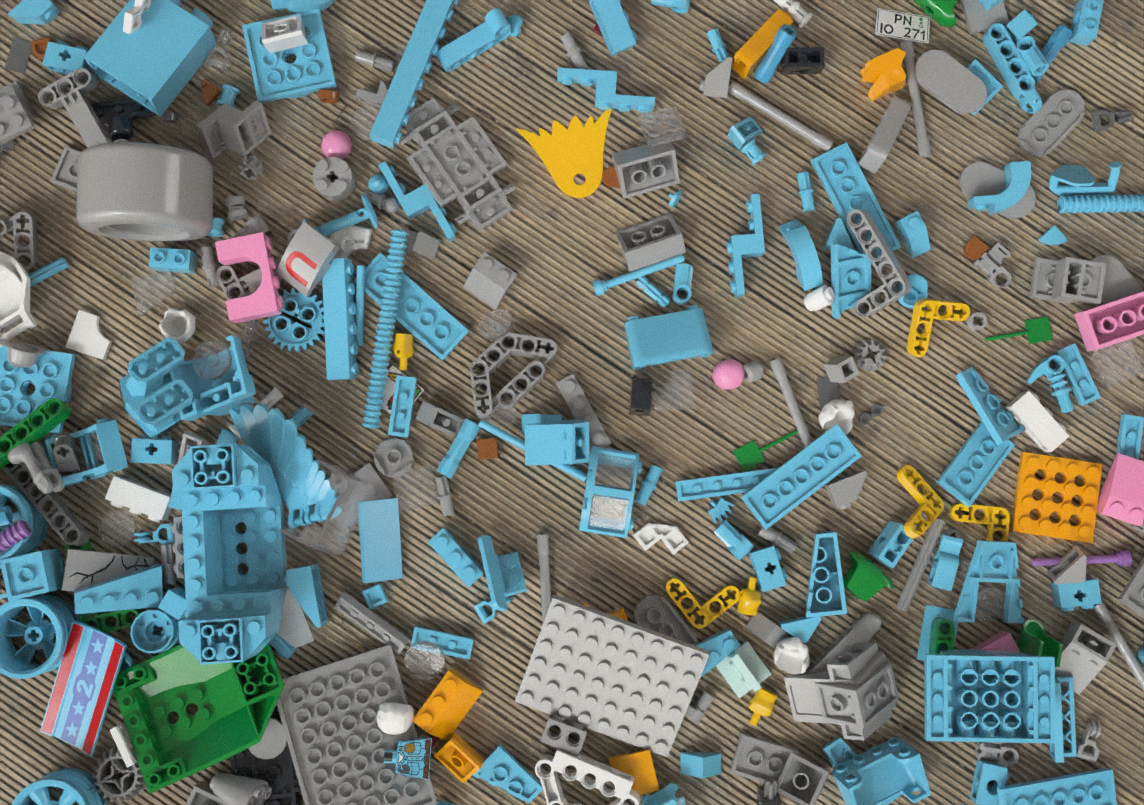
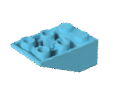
M571 419L525 425V465H560L589 462V422Z

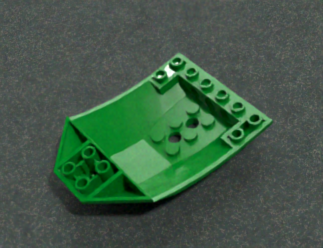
M180 644L118 673L113 690L149 794L215 765L261 741L285 686L270 646L266 645L259 654L244 662L199 665V660ZM191 703H195L198 707L195 715H189L187 712V707ZM172 712H177L179 719L173 724L170 722L169 717Z

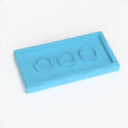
M981 420L936 482L965 506L970 507L1015 444L1008 439L997 445Z
M398 498L359 501L358 516L363 583L403 578Z

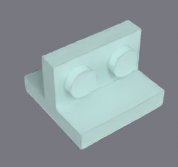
M745 641L737 650L716 665L738 698H741L751 689L754 692L762 688L760 683L772 675L748 641Z

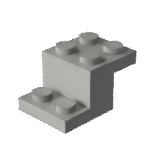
M17 81L0 88V145L35 128L31 120L36 118Z
M257 100L244 111L224 103L196 126L206 154L212 159L226 148L245 156L271 135L263 105Z
M1065 257L1058 261L1036 258L1029 298L1064 304L1076 301L1100 304L1107 264Z

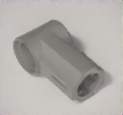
M256 215L246 222L244 228L229 239L261 232L269 236L272 231L262 217Z

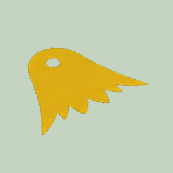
M612 108L606 110L595 123L593 116H590L585 127H583L576 115L571 119L568 130L554 120L552 123V135L542 128H539L540 136L516 128L537 152L554 182L563 193L574 198H584L594 193L599 187L603 174L605 135ZM583 174L586 179L583 185L575 184V175Z

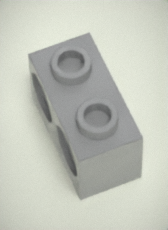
M556 714L553 716L549 715L540 742L579 756L587 734V728H584V725L578 724L575 721L572 723L565 721V718L559 717ZM552 725H558L561 730L559 733L553 734L549 731V728ZM571 732H577L580 737L578 740L572 741L568 738V735Z

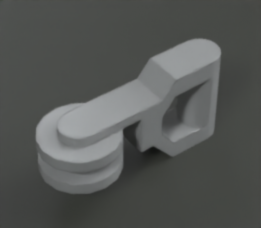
M1089 720L1082 741L1076 745L1078 758L1092 762L1097 761L1100 751L1095 745L1096 741L1089 738V736L1099 737L1102 730L1100 722ZM1091 745L1093 747L1091 753L1083 751L1084 746Z

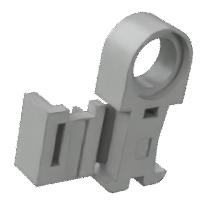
M999 242L995 243L988 253H983L972 264L973 267L977 265L989 276L987 280L996 288H1004L1011 283L1010 273L1003 266L998 267L999 264L1002 265L1001 261L1005 257L1008 258L1011 253ZM999 273L1006 276V282L1003 285L996 282V276Z
M977 742L974 755L978 760L983 757L994 759L997 764L1012 766L1019 759L1018 752L1011 745L1002 744L1001 742ZM1008 750L1012 751V758L1009 760H1004V752Z

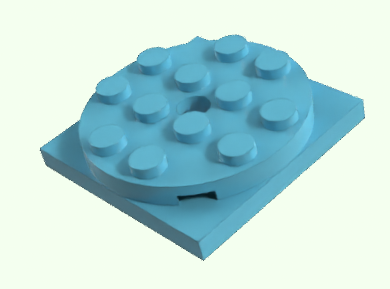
M320 9L242 25L259 102L265 103L283 98H300L319 91V89L325 90L337 87L331 61V52ZM301 14L308 44L269 53L262 42V23ZM294 54L297 56L295 62L292 64L286 61L287 57Z
M0 347V425L14 427L51 398H56L69 404L73 390L72 373L75 354L46 350L45 353L39 355L37 362L32 367L18 368L9 363L7 347ZM31 383L36 388L33 394L27 392V386ZM60 406L57 407L56 413L59 411ZM64 421L50 432L63 433Z

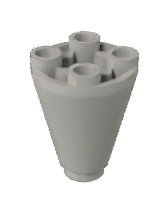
M217 773L210 783V788L226 805H263L265 799H268L272 792V788L264 780L227 773Z

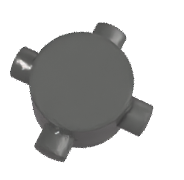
M164 112V115L161 116L168 123H176V120H179V116L173 112Z

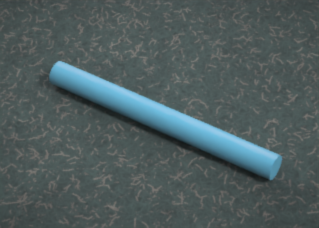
M357 265L356 275L357 334L355 335V340L358 346L363 345L364 265Z

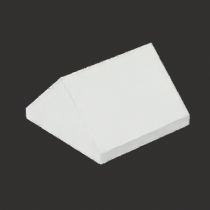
M301 14L262 23V42L269 53L308 44Z

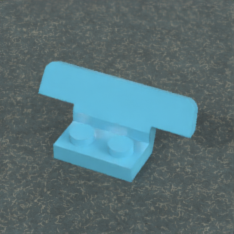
M482 535L478 537V543L491 602L495 609L506 611L508 608L505 597L527 591L519 554L517 551L498 557L495 554L491 536Z

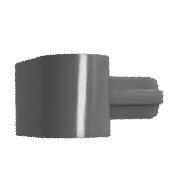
M769 777L765 780L764 790H757V805H782L780 795L777 792L776 779Z

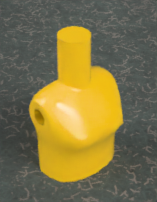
M395 333V342L392 345V349L395 355L400 358L399 370H407L408 358H411L414 352L413 335Z
M750 576L748 587L739 592L737 612L745 615H757L758 607L761 604V594L755 589L758 578Z
M764 688L756 691L754 697L749 702V708L754 712L749 723L757 726L761 716H770L778 695Z

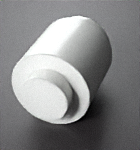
M823 285L808 293L804 297V304L809 311H818L834 302L835 293L832 288Z

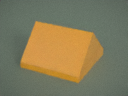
M456 732L452 734L434 755L462 783L474 775L483 766L485 760Z

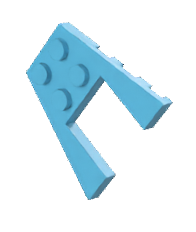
M977 541L953 621L975 622L979 582L1006 583L1002 621L1024 624V618H1021L1020 608H1023L1022 599L1019 598L1018 587H1021L1020 579H1017L1016 568H1019L1015 542Z

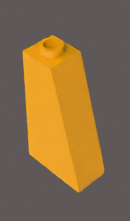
M778 9L737 51L731 68L742 78L746 79L766 56L780 26H783V24L792 26L794 21L791 15L786 11Z

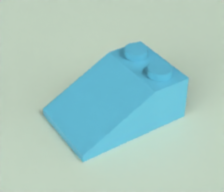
M319 563L286 570L287 574L284 575L285 585L289 586V591L316 628L329 623Z

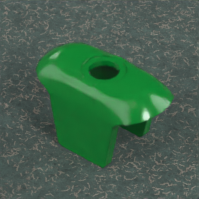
M914 0L940 26L954 27L956 20L952 9L958 0Z
M848 552L852 565L843 579V585L853 596L866 602L883 587L895 590L893 581L859 552Z
M1029 619L1025 621L1017 644L1019 652L1030 656L1055 657V668H1059L1063 644L1048 636L1043 624L1038 620Z

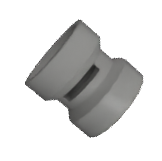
M232 196L224 200L225 206L228 208V220L236 221L248 217L247 210L244 209V196Z

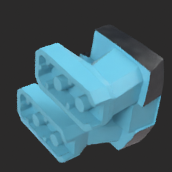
M167 337L129 361V374L120 379L119 389L125 410L138 426L154 440H157L184 421L181 420L179 412L191 405L193 400V392L183 380L175 379L172 381L170 371L181 364L185 356V350L175 338Z

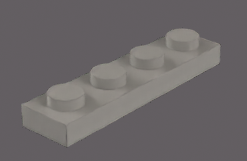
M574 374L558 381L556 385L574 418L589 422L590 447L604 448L610 445L611 442Z
M346 592L341 595L334 608L386 646L391 644L392 650L398 655L409 642V639L403 633L390 626L387 621L382 620Z

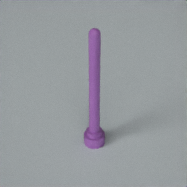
M1119 550L1114 555L1086 556V564L1116 563L1120 566H1131L1132 556L1129 550ZM1063 557L1033 558L1031 564L1033 566L1055 565Z

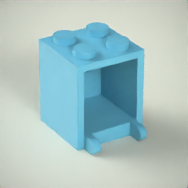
M61 548L43 550L0 560V569H2L7 592L1 594L0 599L8 597V601L62 589L65 566Z

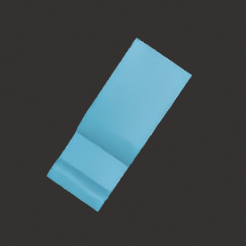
M942 534L927 581L931 587L952 591L959 565V553L963 544L962 538Z

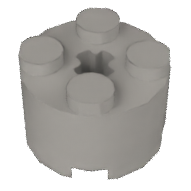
M330 157L316 163L312 178L313 184L321 195L328 200L336 202L345 200L351 192L353 193L356 179L345 161L340 158ZM333 177L338 178L337 180L335 179V182L331 181Z

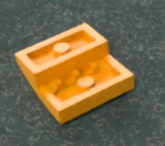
M649 749L630 754L627 752L608 758L610 767L635 777L631 789L637 791L639 795L659 790Z

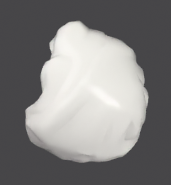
M170 308L165 311L164 319L160 321L159 328L165 338H175L178 343H185L195 332L196 317L186 309Z
M835 399L825 404L819 414L821 427L827 431L837 424L844 434L847 435L853 427V417L855 415L852 401Z
M785 638L776 644L773 658L775 665L779 669L793 675L806 672V669L810 666V656L807 645L803 644L800 638Z
M384 702L380 705L377 714L378 727L384 733L393 735L406 732L414 719L413 707L400 703Z

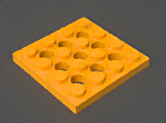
M1021 452L1010 531L1093 543L1103 464ZM1038 469L1044 473V477L1040 481L1035 478V472ZM1058 472L1063 475L1061 483L1055 481V474ZM1077 475L1083 478L1081 486H1077L1074 482ZM1035 489L1041 492L1039 500H1035L1032 496V492ZM1055 492H1058L1061 496V500L1058 503L1052 500V495ZM1075 495H1078L1081 500L1078 506H1074L1072 503V498ZM1032 509H1036L1039 513L1038 518L1035 520L1030 517ZM1052 512L1058 514V520L1055 523H1052L1049 518ZM1072 515H1076L1078 518V523L1075 526H1072L1069 522Z

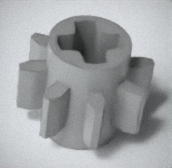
M245 155L243 161L240 160L238 168H240L239 174L243 175L247 180H257L259 174H263L262 160H259L255 155Z

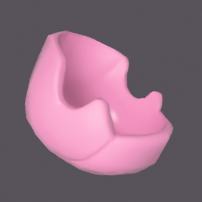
M340 130L328 132L322 140V153L327 158L335 157L343 160L351 152V138Z
M733 359L724 360L715 366L712 378L721 389H734L739 387L744 381L745 370L739 361Z

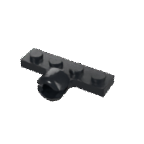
M132 98L91 104L101 123L108 124V135L113 140H130L134 135V120L158 116Z

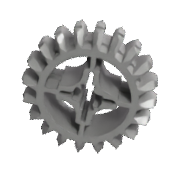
M113 747L109 752L105 751L102 753L103 757L97 759L98 764L93 767L97 772L92 774V777L96 778L97 781L93 785H99L100 788L97 790V793L103 791L104 799L110 796V802H114L116 799L118 803L123 802L124 799L130 801L132 797L139 795V791L145 789L143 785L145 781L138 762L127 768L118 748ZM111 762V774L107 775V769ZM118 772H119V773H120V772H122V773L128 772V773H126L125 775H122V776H120V775L114 776V775L118 774ZM134 773V782L133 785L130 787V775Z

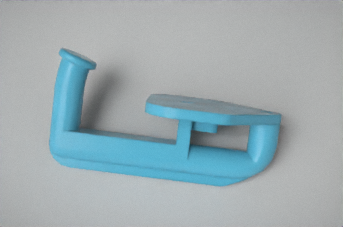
M1113 162L1109 165L1111 171L1108 183H1095V178L1084 166L1062 165L1051 173L1049 188L1059 196L1111 195L1116 189L1122 163ZM1061 181L1069 185H1058V182Z

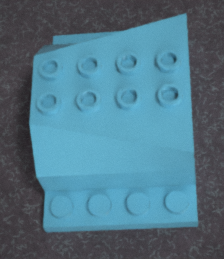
M952 649L940 651V654H924L926 741L1055 743V657L1030 656L1020 652L977 649Z

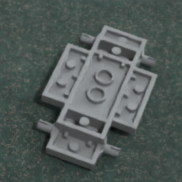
M433 97L408 113L410 118L405 126L408 133L402 136L400 143L404 145L413 139L420 146L421 149L408 156L407 160L442 208L458 198V202L464 209V213L455 218L458 225L470 220L481 232L513 211L506 195L514 191L515 187L512 186V183H509L501 189L492 176L505 168L507 163L474 116L456 126L450 117L459 111L456 104L454 103L447 109H444Z

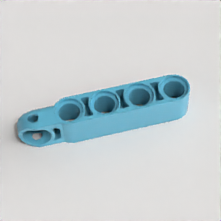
M1000 23L991 25L983 34L982 40L1009 90L1017 98L1024 111L1030 114L1040 111L1043 104L1042 99L1035 88L1034 78L1004 25ZM991 32L995 33L997 38H994ZM1001 49L1005 50L1007 55L1002 54ZM1010 66H1013L1016 69V72H1013ZM1020 83L1025 85L1026 90L1020 87Z

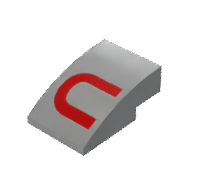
M303 222L289 243L276 274L308 297L331 266L330 261L340 247L312 225Z

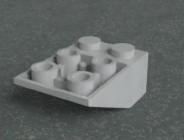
M1071 621L1060 641L1063 644L1060 667L1055 668V676H1072L1074 692L1080 694L1106 665L1117 644L1088 627ZM1061 682V685L1068 688L1067 682Z

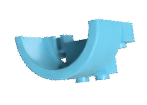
M232 335L226 337V340L231 342V347L210 357L183 361L170 371L172 381L175 379L183 380L193 392L192 404L179 412L181 420L193 421L205 415L225 416L230 414L229 411L232 408L239 410L243 404L251 405L255 403L253 395H256L253 378L249 374L242 343L238 337Z

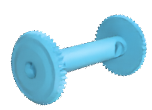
M362 195L364 208L315 228L323 235L328 236L369 218L374 228H378L379 222L367 196Z

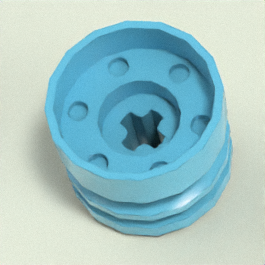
M161 609L142 612L134 619L131 625L130 636L132 642L139 650L145 653L168 651L179 644L178 621L180 620ZM160 627H163L161 634H158Z

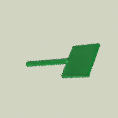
M1043 317L1024 321L1026 331L986 337L984 340L991 341L1026 334L1029 344L1053 339L1049 318Z
M794 430L758 449L753 440L734 450L733 453L743 472L765 462L761 452L797 434L798 430Z

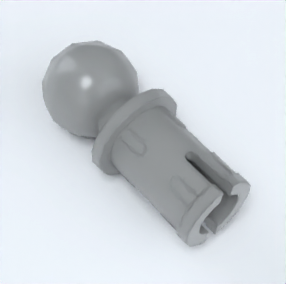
M368 189L365 190L367 194L365 196L368 197L371 204L378 206V209L385 207L389 213H395L399 210L400 203L396 198L386 199V194L380 195Z

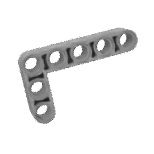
M854 209L848 213L847 223L884 283L858 300L854 306L855 313L858 316L868 317L878 313L908 294L912 284L870 213L866 210ZM858 213H860L862 217V220L859 224L856 222V216ZM868 230H870L872 233V237L870 240H867L866 233ZM878 247L882 249V255L880 258L876 255V250ZM888 264H890L893 268V271L890 275L886 271V267ZM899 281L903 284L901 292L896 288ZM882 292L886 295L885 302L880 300ZM864 303L869 305L867 313L863 309Z

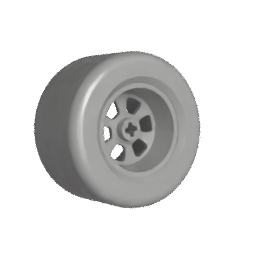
M116 142L88 147L78 157L77 222L81 228L93 234L124 240L180 242L203 238L211 232L213 226V166L207 158L198 153L166 145Z

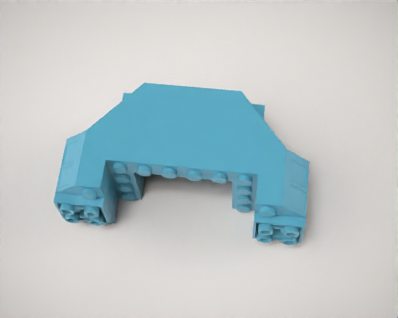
M249 445L190 446V450L172 469L173 491H181L186 619L178 621L179 643L199 660V665L244 662L259 654L279 630L287 591L284 575L287 574L284 505L271 465ZM241 523H244L247 527L244 534L239 530ZM242 543H245L248 547L245 554L240 551ZM243 563L248 565L249 570L247 574L241 571Z

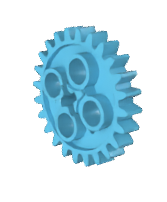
M292 287L291 293L284 289V295L279 294L284 304V307L281 308L282 312L312 325V328H307L280 314L270 316L263 323L269 325V327L264 329L266 332H271L268 338H276L273 343L274 345L281 343L280 348L283 350L288 346L289 352H292L295 347L296 352L299 353L301 347L308 351L309 344L316 347L314 341H322L319 335H325V332L322 330L324 328V308H321L323 301L316 302L318 300L316 294L311 297V292L306 297L300 291L297 293L294 287ZM295 302V309L289 312L287 309L288 304ZM312 310L314 312L313 318L306 320L305 314ZM286 320L287 326L280 330V321ZM300 328H304V336L297 338V331Z

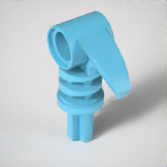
M1058 355L1045 357L1031 370L1026 382L1032 384L1044 374L1047 377V381L1052 383L1049 385L1050 388L1053 387L1054 389L1051 392V396L1057 397L1061 412H1070L1073 410V405L1068 392L1072 391L1071 387H1066L1065 384L1068 383V380L1064 381L1063 377L1066 375L1061 373L1065 367V361ZM1050 360L1055 363L1054 370L1049 366Z

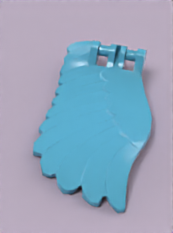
M263 403L254 407V410L252 406L247 404L241 405L240 411L235 408L230 409L229 413L243 444L249 445L271 465L281 498L289 509L288 525L291 529L299 528L300 525L314 524L316 521L329 520L342 511V507L338 506L337 488L332 486L331 479H325V470H319V461L313 460V451L311 448H306L305 436L298 434L297 425L292 418L286 420L278 408L269 410Z

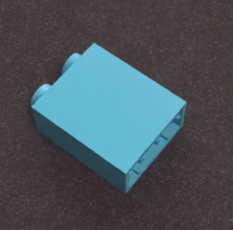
M129 0L84 58L96 76L161 117L217 46L211 31V27L214 24L199 9L194 8L191 13H188L179 7L181 4L180 0H151L149 10H144L141 16V20H143L141 27L128 34L123 32L125 12L135 7V0Z

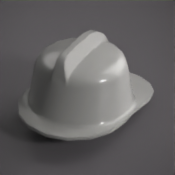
M0 339V344L7 347V359L14 367L30 368L37 362L39 355L46 351L37 345L15 343Z

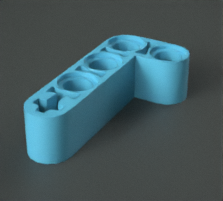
M495 8L486 14L483 24L439 49L436 57L444 70L450 72L509 37L511 34L510 24L500 8Z

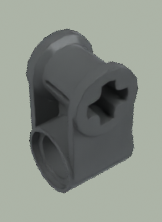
M67 433L58 434L54 440L53 454L59 473L81 470V459L77 452L74 438Z

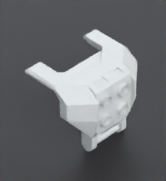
M0 251V330L8 327L20 318L23 319L22 323L2 334L0 331V339L9 341L26 329L34 328L37 324L30 314V277L13 256Z

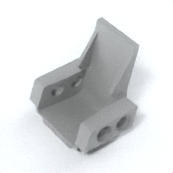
M877 642L853 644L827 664L828 671L798 676L787 675L784 677L794 721L841 724L844 739L865 740L893 716L892 709L896 707V702L899 700L891 662H887L885 654L878 651Z

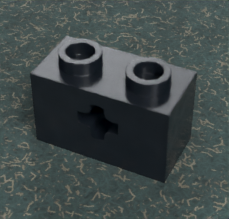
M824 47L788 48L780 61L781 75L820 74L825 67Z

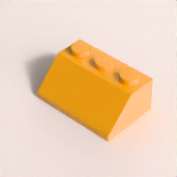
M450 667L415 715L413 722L429 734L447 741L483 690Z

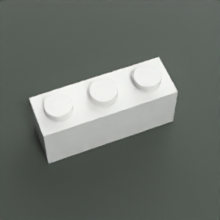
M1030 391L1021 392L1004 408L1015 416L1014 419L1017 423L1026 429L1025 432L1044 453L1052 452L1069 437L1066 433V428L1061 423L1055 421L1052 417V412L1040 404V399L1035 393Z
M121 476L113 477L105 499L111 501V505L118 508L128 507L130 508L129 512L137 515L144 513L149 515L148 519L155 522L167 520L172 509L168 507L171 495Z

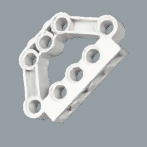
M558 748L555 756L543 755L535 766V773L541 780L547 805H553L554 803H559L560 805H583L581 803L571 804L567 801L563 794L558 772L562 773V776L568 781H580L587 789H599L605 797H618V799L608 805H627L625 803L626 799H632L635 805H640L641 797L639 793L631 789L635 777L579 754L578 756ZM542 764H549L551 766V770H544L542 768ZM567 766H575L577 772H569ZM592 773L595 775L596 780H588L586 774ZM611 781L614 783L615 788H607L605 782Z

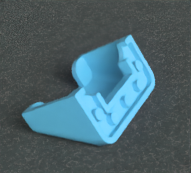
M698 305L686 307L685 311L640 319L639 316L629 317L628 321L624 323L632 370L642 369V367H647V365L650 367L656 364L689 358L694 359L697 356L701 358L709 357L714 353L702 308H698Z

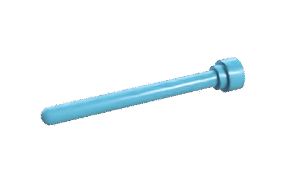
M678 255L607 281H600V279L592 281L596 295H603L604 292L608 291V288L682 263L685 257Z

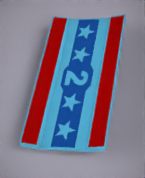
M78 621L72 622L66 650L59 665L40 732L55 736L81 749L88 756H93L127 645L87 624Z

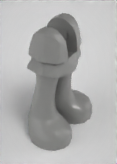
M34 442L31 445L23 443L9 452L8 459L12 464L24 462L33 477V482L44 494L51 493L52 491L60 492L64 489L62 477L58 469L52 468L42 443Z

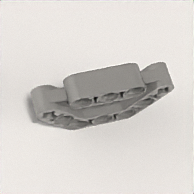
M22 210L8 220L0 217V223L4 226V230L0 232V238L13 229L14 258L27 271L37 262L36 217L33 212ZM25 215V218L29 219V222L24 223V221H21L20 218ZM24 227H25V229H30V230L20 231V229H22V228H24ZM21 235L29 237V245L21 242ZM22 255H27L30 258L31 262L29 265L21 261Z
M507 332L501 335L470 365L473 402L477 417L486 420L500 407L503 409L513 408L545 377V365L556 357V343L551 339ZM507 339L513 340L514 345L512 347H505L503 345L504 341ZM525 343H532L534 348L527 351L523 348V345ZM537 344H540L539 352H537ZM547 346L551 347L549 354L545 353ZM498 353L500 357L498 360L492 361L489 359V355ZM511 355L535 359L492 399L489 375ZM478 366L485 368L482 374H476L474 370ZM537 367L541 369L542 373L539 376H534L531 374V370ZM519 381H524L527 383V387L521 390L516 387V384ZM481 385L486 386L487 391L484 394H479L476 392L477 387ZM508 394L513 399L510 403H504L501 400L502 397ZM481 400H485V406L487 408L486 413L482 414V411L480 410L482 409Z

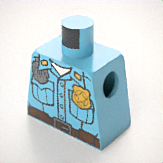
M423 737L397 741V750H384V763H396V773L429 779L432 738Z

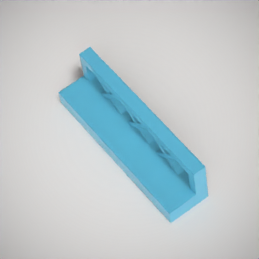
M1055 676V743H1049L1050 756L1056 763L1064 762V757H1077L1072 676ZM1061 682H1067L1068 688L1061 694ZM1064 699L1068 703V709L1062 714L1061 701ZM1065 719L1069 722V728L1063 734L1062 721ZM1065 739L1070 742V751H1064L1063 741Z

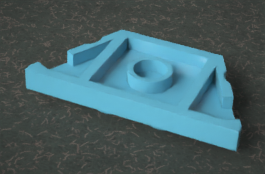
M833 242L831 243V288L835 293L834 302L832 303V317L835 319L841 317V313L846 309H852L858 300L871 293V261L865 253Z

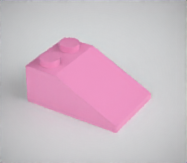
M1116 454L1098 497L1097 510L1101 514L1141 527L1144 520V461L1124 454Z

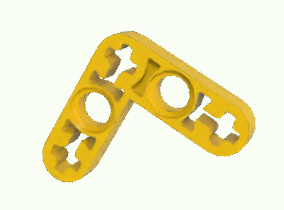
M918 300L913 309L907 342L908 353L915 357L924 356L928 350L933 319L964 321L970 315L969 306L954 301ZM945 305V313L939 315V307ZM927 306V310L922 311V307ZM953 309H954V310H961V309H962V313H958V314H957V313H954V312H953ZM924 323L925 328L923 332L918 333V325ZM920 345L919 349L914 350L915 346Z
M905 465L898 469L897 479L920 504L904 524L905 533L913 539L926 532L943 511L944 503L914 467ZM917 486L922 488L923 494L919 493ZM921 512L927 516V521L922 518Z
M960 503L953 504L950 507L949 516L954 521L988 524L987 540L994 541L993 533L1000 531L1002 533L1001 541H1008L1010 516L1005 508L971 505L969 510V507ZM960 507L961 511H969V515H960L958 518L955 510H959ZM977 509H981L984 512V517L981 520H977L974 516V512ZM999 511L1003 515V519H999V525H1003V528L994 527V524L998 525V518H995V514H998Z
M671 578L665 584V590L689 622L697 629L706 627L739 600V589L733 585H727L700 606L679 579ZM672 582L674 584L679 583L678 589L681 593L684 590L686 591V594L681 595L678 600L675 599L678 596L674 590L671 592L669 590ZM727 590H735V598L726 599L725 602L728 604L724 606V603L718 597L721 595L722 598H725L728 595ZM684 598L692 600V606L689 609H684L681 606V601ZM717 601L720 603V610L718 612L710 611L709 606L711 602ZM696 606L699 608L698 610H695L696 613L699 616L704 615L702 619V624H700L699 622H697L696 624L694 623L696 618L692 613L690 616L687 615V613L692 612L696 608Z

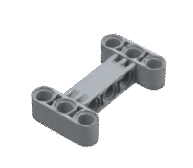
M79 68L43 88L38 94L39 102L54 110L64 106L87 147L112 143L85 95L97 87L98 78L87 69ZM88 75V81L83 84V78ZM71 85L70 92L66 93L67 86ZM54 95L53 101L49 103V97ZM119 139V140H116V141L113 142V143H116V142H129V141H127V140H125V139Z
M294 229L289 233V243L291 242L292 238L294 237L298 229ZM282 257L275 260L276 269H274L275 276L278 277L280 285L287 282L278 274H276L277 268ZM224 265L218 268L216 273L217 279L228 300L236 299L233 297V292L236 289L241 291L240 296L237 298L253 294L262 282L261 268L240 277L236 270ZM231 271V278L229 280H225V273ZM321 278V280L318 282L317 285H321V284H322V278Z

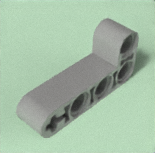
M896 95L891 98L869 145L858 161L860 167L873 174L877 172L893 146L911 108V103Z

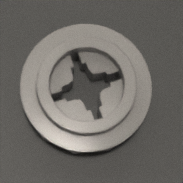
M864 340L855 349V361L863 370L875 371L884 365L887 358L886 348L882 346L881 342L876 340ZM868 349H870L871 352H878L875 356H873L874 360H872L871 358H863L868 354Z

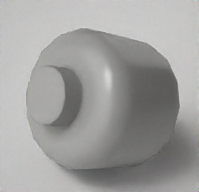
M754 360L743 365L747 382L751 383L763 377L764 367L758 361Z

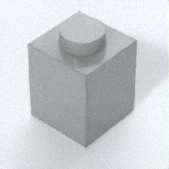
M838 355L823 364L830 382L845 383L859 374L852 356Z

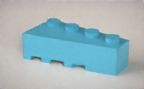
M837 532L814 533L805 617L847 614Z
M158 563L74 590L75 614L158 607L163 600L162 565Z

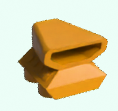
M900 48L871 59L865 64V68L860 70L862 75L861 81L873 83L868 91V97L871 101L900 90L906 85V74L901 66L906 52Z

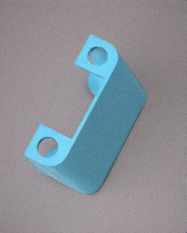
M897 737L890 738L888 741L874 746L862 754L855 755L852 759L839 763L832 769V775L845 805H882L902 794L912 803H916L931 795L920 753L904 740ZM914 791H922L918 795H912Z

